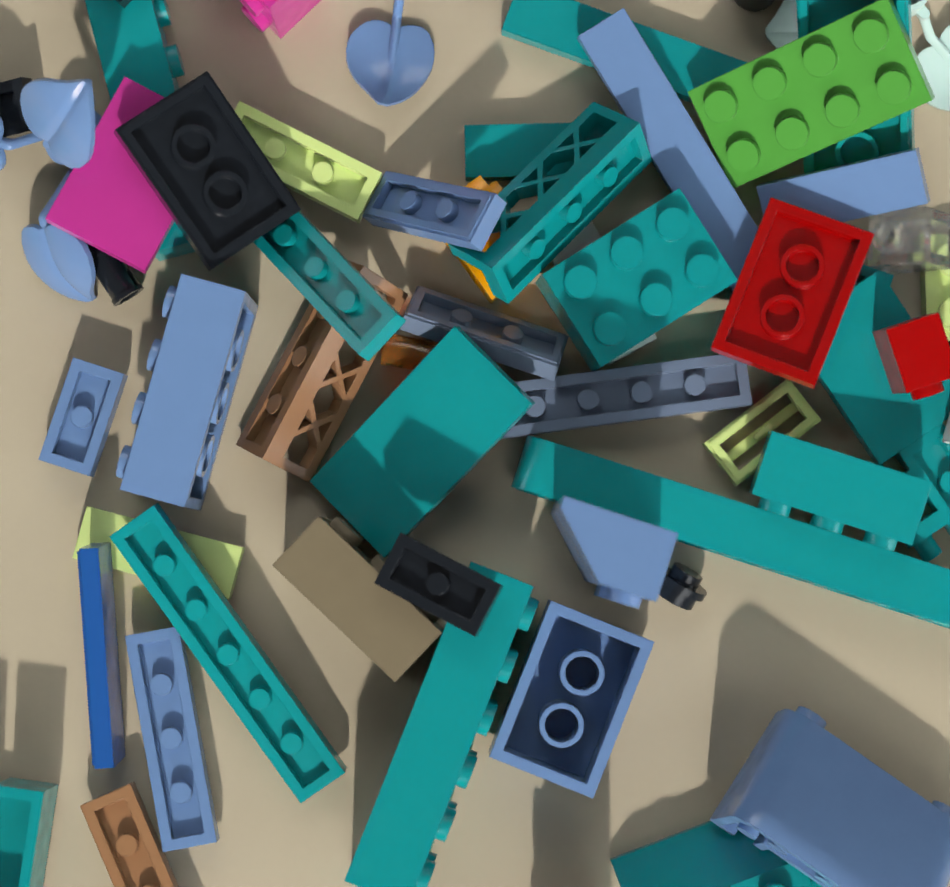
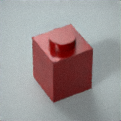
M939 312L921 315L872 332L892 394L910 392L912 400H918L945 390L942 381L950 379V346Z

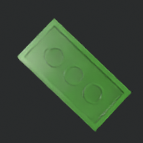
M877 0L688 91L724 173L733 188L912 110L935 98L893 0Z

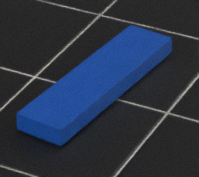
M111 542L91 543L77 551L92 766H95V769L114 768L126 756Z

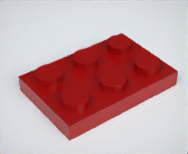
M771 197L719 325L711 351L815 389L875 233Z

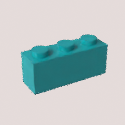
M769 431L749 493L760 497L757 507L789 517L792 507L813 514L810 521L811 525L842 534L845 524L866 531L863 538L864 542L895 551L898 541L913 545L933 482L778 432Z

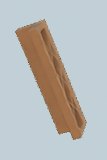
M349 261L374 288L387 295L386 300L399 313L408 293L365 266ZM310 303L236 445L310 483L378 352L369 361L357 354L353 363L341 367L338 352L345 340ZM331 384L334 399L328 410L316 414L313 400L320 388ZM307 432L309 447L300 464L297 465L284 458L293 438Z

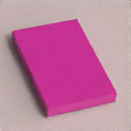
M124 77L95 129V145L92 158L84 166L72 169L45 219L47 223L146 274L174 220L117 139L114 131L165 97Z

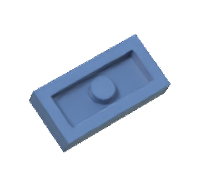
M73 357L38 460L94 477L128 376Z

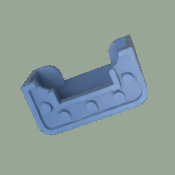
M799 706L796 711L783 709L776 712L709 819L730 835H735L737 830H739L747 837L755 840L754 846L760 850L772 851L822 887H948L950 881V806L935 800L932 803L927 801L824 729L827 725L826 721L815 712Z

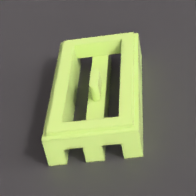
M786 379L702 445L716 459L715 462L721 470L723 469L732 484L738 486L756 471L761 453L740 469L736 467L733 461L768 435L769 431H773L799 411L805 419L784 434L798 439L818 424L821 419L791 380ZM785 394L792 401L728 452H725L720 446L721 443Z

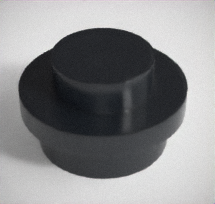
M675 562L672 568H667L659 595L682 609L691 610L696 601L702 602L707 592L700 585L703 578L697 572L681 563Z

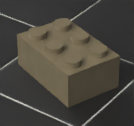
M318 516L272 566L396 682L442 633L444 628L437 623L439 617L374 584L386 559L377 554L371 560L362 552L358 546L364 539L342 518L336 516L331 522L328 518Z

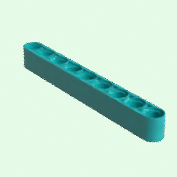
M527 436L511 484V487L553 502H557L563 496L676 532L678 533L677 542L950 629V569L558 443L534 436Z

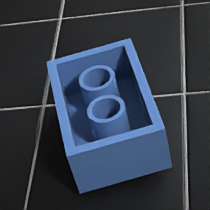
M548 599L490 745L489 757L593 799L654 642Z

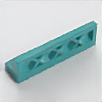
M592 102L498 194L507 203L492 233L500 232V237L485 252L448 244L452 254L482 270L493 295L509 304L653 161L640 122L596 102ZM597 124L610 129L601 138L583 142V137ZM574 160V165L566 173L547 177V173L556 164ZM538 196V200L529 209L511 213V208L520 199Z

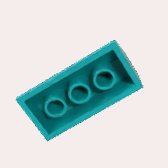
M712 821L702 823L610 858L620 887H822L772 851L760 850L754 846L755 840L747 837L739 830H737L735 835H730Z

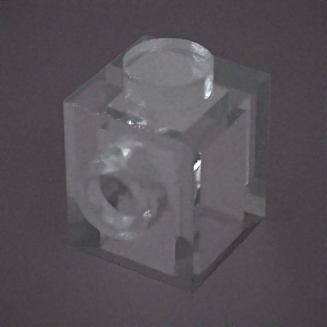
M924 206L869 216V232L875 234L867 254L868 267L895 274L950 269L949 213Z

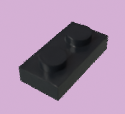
M401 532L374 584L475 637H478L504 587Z

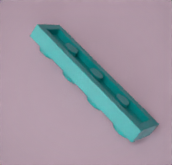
M301 211L253 242L355 352L367 361L406 322L397 310Z

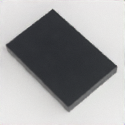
M208 71L122 124L114 131L117 139L208 271H211L301 210Z

